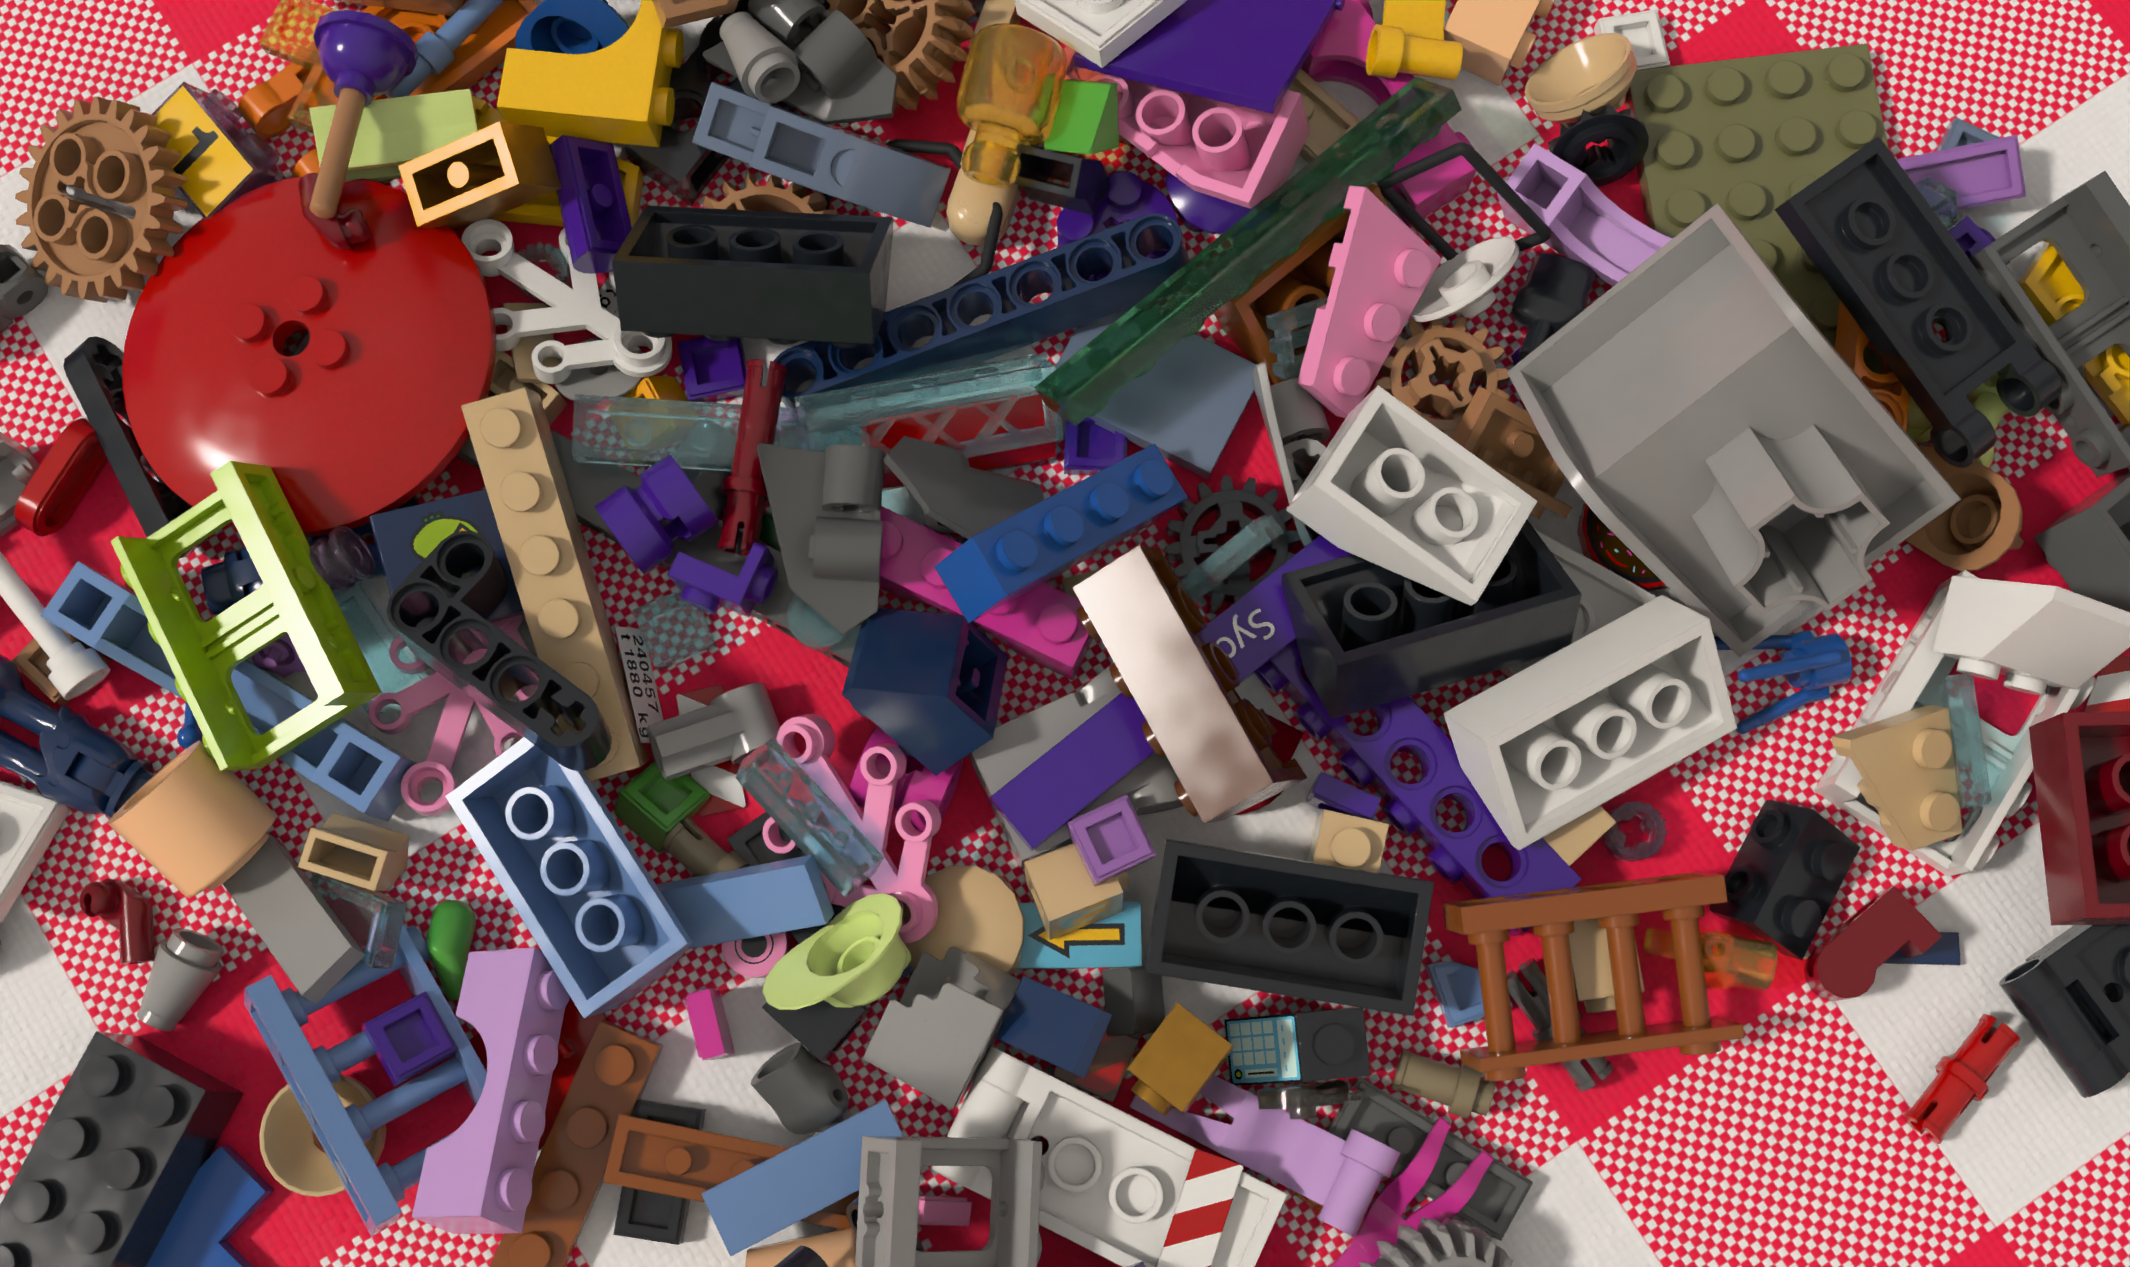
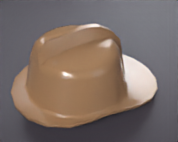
M1933 446L1919 447L1940 471L1961 500L1909 536L1905 541L1941 564L1958 571L1983 569L1997 562L2010 549H2019L2024 541L2019 536L2023 522L2022 507L2016 490L2004 477L1977 461L1964 468L1952 466L1937 454Z

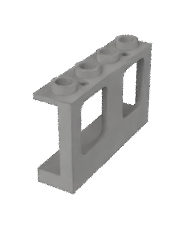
M862 1136L855 1267H1037L1042 1251L1041 1236L1038 1231L1040 1192L1045 1179L1044 1165L1041 1160L1042 1142L1011 1138ZM924 1166H985L989 1169L992 1176L990 1232L986 1246L979 1250H916L920 1168Z

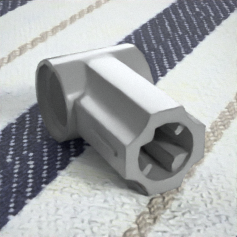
M753 683L730 690L712 700L710 706L648 725L647 734L657 768L661 772L664 781H668L731 760L733 764H740L767 756L777 751V734L780 725L765 684Z

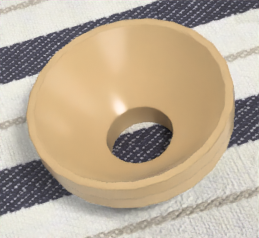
M1616 33L1598 34L1576 41L1550 56L1533 72L1525 87L1526 98L1539 117L1560 124L1577 123L1581 120L1583 109L1590 115L1599 114L1608 104L1617 110L1624 104L1626 93L1637 70L1634 50L1628 38Z
M339 1073L340 1081L332 1085L344 1108L353 1103L360 1108L377 1099L373 1092L363 1083ZM287 1084L271 1100L261 1122L259 1134L260 1151L267 1169L274 1179L285 1188L300 1195L320 1197L338 1194L346 1190ZM386 1124L372 1131L373 1139L365 1143L375 1164H377L384 1149Z

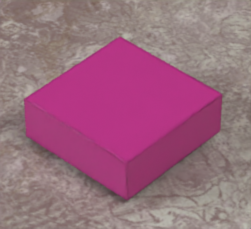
M709 988L687 994L685 1002L698 1057L702 1058V1060H715L735 1054L720 990Z

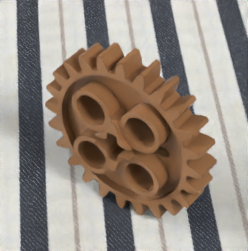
M94 97L92 103L75 100L73 112L62 109L56 111L58 128L44 124L40 127L45 145L43 148L29 145L28 147L30 155L36 161L34 167L20 168L19 173L24 179L29 181L28 190L16 193L15 199L27 203V212L16 219V225L30 227L31 231L23 240L21 246L23 249L38 251L33 258L31 266L36 270L46 271L44 283L50 286L61 287V294L107 303L108 298L124 301L127 298V290L143 291L145 287L143 274L154 276L157 273L158 262L156 258L158 255L173 257L174 251L166 239L169 233H183L184 228L173 220L174 211L187 208L188 202L175 198V189L182 186L187 181V177L172 172L171 168L181 158L180 151L165 148L171 133L168 130L155 127L156 116L141 112L138 106L114 99L108 100ZM66 186L82 188L92 195L121 202L133 207L136 214L132 216L119 213L107 205L70 195L66 191Z

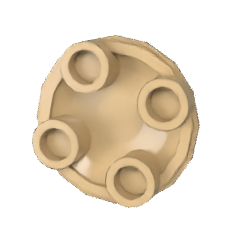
M949 866L928 875L925 878V883L934 891L937 897L938 918L934 928L927 936L913 943H904L911 953L910 965L913 970H915L921 954L928 953L938 960H943L948 949L955 947L965 953L970 952L1010 975L1013 974L1021 962L1024 917L1016 895L1005 878L977 866ZM906 904L902 919L909 922L911 913Z

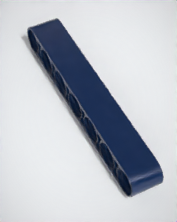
M1158 213L1144 215L887 311L874 344L841 348L834 346L831 342L807 341L780 353L773 361L786 366L788 369L784 380L781 401L791 414L803 418L808 424L823 422L1170 293L1181 287L1188 278L1190 271L1189 258L1181 228L1168 215ZM1155 250H1170L1161 258H1147ZM1096 272H1110L1108 276L1101 280L1088 281L1089 277ZM1051 293L1047 299L1040 303H1029L1038 294ZM981 315H992L988 321L981 325H970L974 319ZM933 336L924 346L912 348L914 343L922 337ZM866 358H873L871 363L865 368L854 370L860 361ZM815 379L809 388L796 392L802 383Z

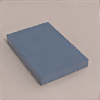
M1135 305L1078 326L1044 388H1048L1052 403L1064 409L1078 412L1096 421V425L1114 434L1117 431L1125 435L1128 441L1143 448L1155 443L1165 459L1208 480L1255 392L1252 382L1253 369L1257 364Z

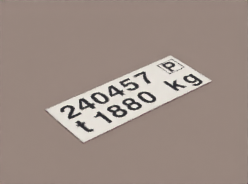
M614 626L640 743H650L647 734L648 725L664 720L643 629Z

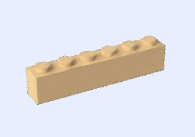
M524 387L461 405L537 657L588 694L596 703L610 729L612 745L606 759L596 767L584 772L591 782L641 767L650 761L646 743L640 742L628 684L540 394ZM561 714L558 716L557 722L563 733L568 729L577 734L581 732L566 723Z

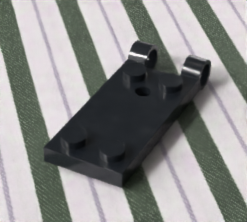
M1879 136L1775 209L1781 220L1933 426L1930 431L1931 443L1937 454L1950 465L1959 468L1967 467L1995 445L1996 434L1991 422L1984 414L1974 408L1966 396L1996 373L1999 375L1996 388L2000 399L2008 409L2020 416H2034L2060 396L2062 381L2056 369L2049 362L2041 358ZM1932 322H1936L1944 328L1946 332L1945 343L1940 341L1934 334Z

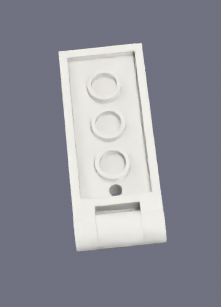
M991 1046L947 1137L1011 1138L1029 1141L1035 1136L1046 1138L1049 1148L1047 1152L1042 1154L1041 1158L1044 1165L1045 1179L1040 1192L1039 1225L1122 1267L1141 1261L1144 1262L1145 1267H1157L1194 1152L1198 1148ZM985 1166L931 1167L932 1170L949 1180L991 1200L992 1176L989 1169ZM1242 1171L1211 1267H1255L1288 1194Z

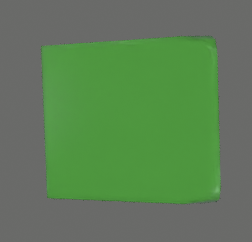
M1073 79L1062 80L1045 134L1044 149L1079 154H1095L1119 147L1117 83Z
M654 761L619 791L614 812L620 821L656 852L661 853L663 851L662 843L670 831L678 823L682 824L684 819L688 817L693 818L710 798V793L688 774L664 781Z

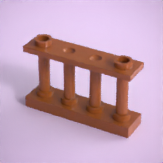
M1698 871L1442 903L1445 929L1463 935L1468 934L1469 944L1476 945L1488 1046L1460 1050L1461 1063L1480 1073L1484 1072L1485 1080L1507 1081L1525 1077V1067L1671 1047H1679L1680 1054L1684 1055L1712 1054L1721 1051L1720 1041L1744 1038L1743 1024L1717 1016L1710 1017L1698 918L1705 916L1703 905L1727 902L1724 875ZM1662 910L1663 919L1670 920L1683 1021L1645 1025L1633 926L1640 924L1639 913ZM1598 918L1599 928H1606L1618 1029L1580 1034L1568 934L1575 932L1574 921ZM1533 926L1534 936H1541L1553 1038L1515 1043L1503 942L1510 940L1508 929Z

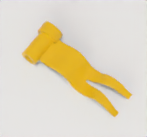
M1385 0L1382 25L1376 24L1373 27L1366 53L1367 75L1393 79L1397 73L1454 81L1461 68L1463 47L1460 42L1444 40L1446 0Z

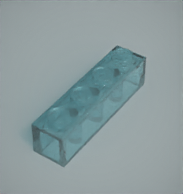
M774 737L742 760L735 778L806 856L814 855L818 869L844 897H847L876 873L884 859L883 855Z

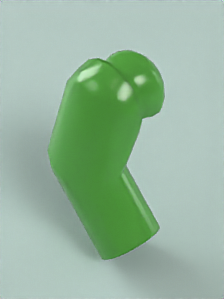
M449 899L439 903L432 912V922L426 937V947L447 999L458 1000L476 927L474 912L468 904L463 901Z

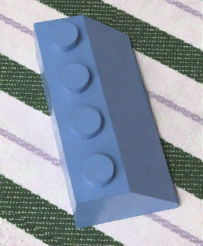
M524 737L445 796L584 1019L619 1008L665 975L693 943L584 771L571 770L562 766Z

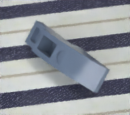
M711 82L692 141L694 144L748 163L750 167L929 228H931L951 171L948 167L839 126L824 124L821 121L773 103H763L744 92L717 82Z

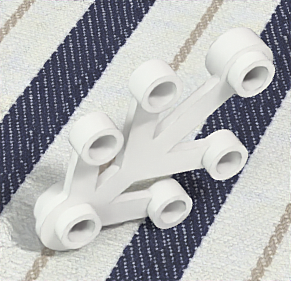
M491 219L479 220L469 225L464 231L462 242L472 254L484 276L494 277L502 275L551 306L513 312L506 308H494L495 325L511 327V330L505 334H496V351L502 352L513 349L520 342L521 337L584 329L603 339L566 346L555 340L539 343L533 349L531 359L534 373L540 381L547 384H557L566 380L571 370L615 365L621 372L632 377H649L661 372L669 364L672 357L671 337L653 338L645 335L643 332L621 331L620 319L601 307L596 274L582 273L574 269L565 228L559 235V246L563 260L569 264L573 289L515 253L512 234L503 223ZM486 251L499 252L493 256H481ZM610 271V286L614 293H616L613 271ZM637 346H645L651 349L650 352L643 354L630 352ZM548 357H557L562 360L555 367H546L541 364Z

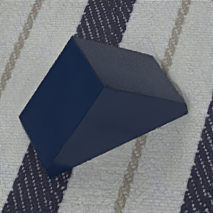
M1023 976L996 1038L1085 1079L1112 1014Z

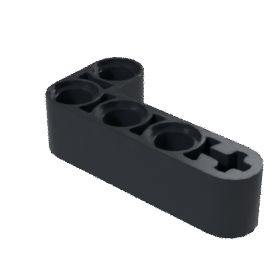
M460 531L449 535L436 546L394 591L388 601L387 613L389 621L415 656L559 764L577 771H585L596 767L606 759L612 745L610 729L596 703L588 694L486 620L488 615L501 603L508 592L509 579L507 572L492 545L483 535L474 531ZM477 565L483 566L474 576L461 578L463 573L469 568ZM438 613L435 619L428 625L415 627L418 621L425 615ZM488 649L484 657L472 664H463L466 657L473 651ZM538 685L535 693L528 699L520 702L512 701L515 693L522 687ZM561 714L566 723L581 732L577 734L568 729L563 733L556 721L558 716Z

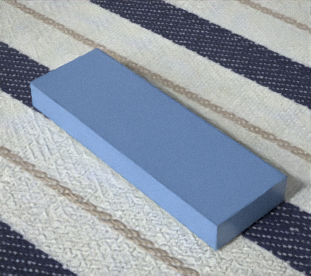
M814 855L656 884L693 942L688 949L826 925L834 915Z
M883 1100L702 1192L701 1195L730 1257L858 1191L862 1136H903L887 1101Z

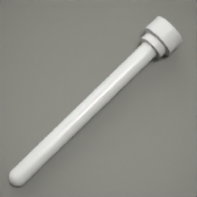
M0 551V595L50 659L46 665L52 672L48 679L65 700L73 699L87 692L109 674L110 668L94 648L86 649L81 642L72 643L61 628L40 616L45 607Z

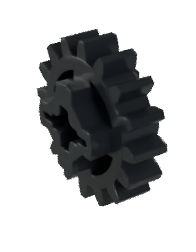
M1223 476L1220 490L1216 493H1213L1202 482L1197 486V504L1186 499L1177 506V511L1184 521L1169 520L1167 524L1166 534L1179 540V542L1165 546L1164 556L1167 560L1180 561L1181 564L1174 569V572L1181 582L1189 579L1192 583L1188 594L1193 601L1198 600L1203 594L1211 597V613L1217 614L1222 607L1223 601H1230L1233 605L1296 555L1288 552V549H1293L1302 542L1298 531L1286 530V527L1294 519L1293 515L1286 509L1278 512L1274 508L1279 492L1276 489H1272L1263 498L1256 495V479L1249 477L1243 490H1234L1230 476ZM1243 509L1257 515L1265 524L1258 525L1243 513ZM1216 511L1217 518L1214 525L1209 530L1198 531L1197 535L1191 536L1197 524L1206 515ZM1226 535H1235L1237 544L1244 545L1240 557H1231L1229 548L1222 546ZM1269 556H1274L1269 569L1262 576L1250 582V568L1254 563L1267 560ZM1209 566L1223 577V583L1213 580L1199 567Z

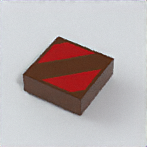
M1106 1029L1085 1079L1056 1066L1053 1077L1114 1102L1139 1041L1127 1035L1107 1036Z

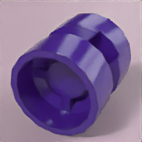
M668 454L640 474L641 486L633 489L623 485L595 505L596 510L643 574H646L674 554L673 542L677 539L690 543L719 523L671 454Z

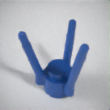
M1807 630L1790 635H1770L1751 650H1790L1784 652L1782 661L1742 669L1738 673V679L1741 682L1785 675L1789 684L1794 688L1801 687V691L1739 722L1736 731L1739 734H1745L1807 703L1827 699L1830 694L1829 686L1848 682L1852 674V661L1844 640L1836 633L1814 638L1812 633ZM1714 636L1717 650H1731L1718 636Z

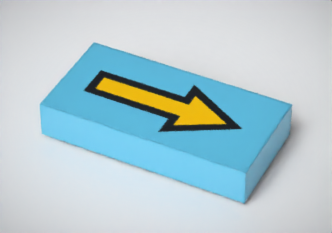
M1123 901L1122 912L1052 940L1048 937L1035 903H1019L1024 917V933L1021 962L1018 969H1084L1142 966L1141 901Z

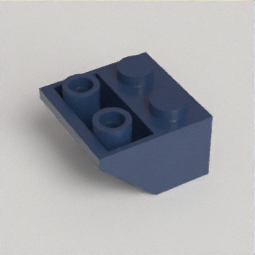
M878 608V613L864 621L860 626L842 695L850 701L853 708L860 715L872 720L893 738L905 754L916 758L937 776L993 739L1008 655L972 622L968 624L963 615Z

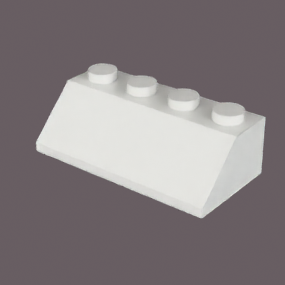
M1660 595L1443 713L1460 767L1511 845L1517 850L1525 848L1737 729L1710 619L1664 595Z

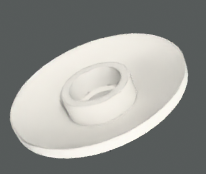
M1497 237L1486 240L1457 254L1455 258L1448 260L1438 267L1412 311L1410 318L1416 322H1427L1442 319L1461 312L1465 318H1469L1487 309L1496 299L1493 289L1505 278L1518 258L1519 247L1514 239L1511 237Z

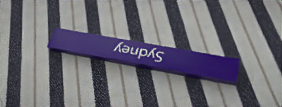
M1318 536L1207 624V628L1199 632L1205 644L1212 640L1225 653L1227 652L1240 672L1238 676L1239 684L1243 683L1296 640L1282 587V574L1352 555L1351 553L1338 548L1323 536ZM1120 693L990 797V801L1031 852L1155 753L1144 736L1142 723L1146 719L1135 699H1128L1123 693Z

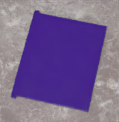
M1187 0L1103 68L1078 52L1073 55L1074 66L1273 114L1335 10L1342 11L1345 0Z

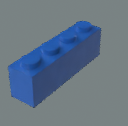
M1154 443L972 536L934 567L969 624L1146 528L1188 497Z

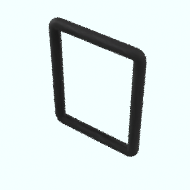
M1464 142L1451 145L1385 175L1377 183L1382 195L1447 261L1455 258L1458 253L1392 186L1458 156H1463L1536 232L1515 241L1519 247V252L1542 244L1551 236L1549 227L1471 145Z

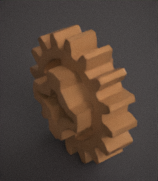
M1463 316L1458 317L1452 328L1444 327L1443 319L1432 320L1429 322L1427 330H1423L1418 322L1411 320L1404 331L1406 340L1398 336L1389 352L1390 356H1387L1378 372L1384 378L1376 380L1372 391L1379 385L1451 438L1473 398L1468 389L1473 386L1475 381L1481 379L1482 388L1492 391L1509 401L1510 395L1503 390L1497 389L1508 384L1510 377L1507 371L1509 369L1496 368L1495 366L1500 361L1505 350L1502 346L1487 350L1483 343L1489 330L1483 327L1476 331L1473 336L1466 333V318ZM1411 358L1413 361L1411 369L1416 377L1410 379L1408 385L1402 387V367ZM1433 375L1439 382L1449 379L1453 383L1450 391L1444 384L1434 387L1430 382ZM1421 412L1439 417V419L1428 417Z

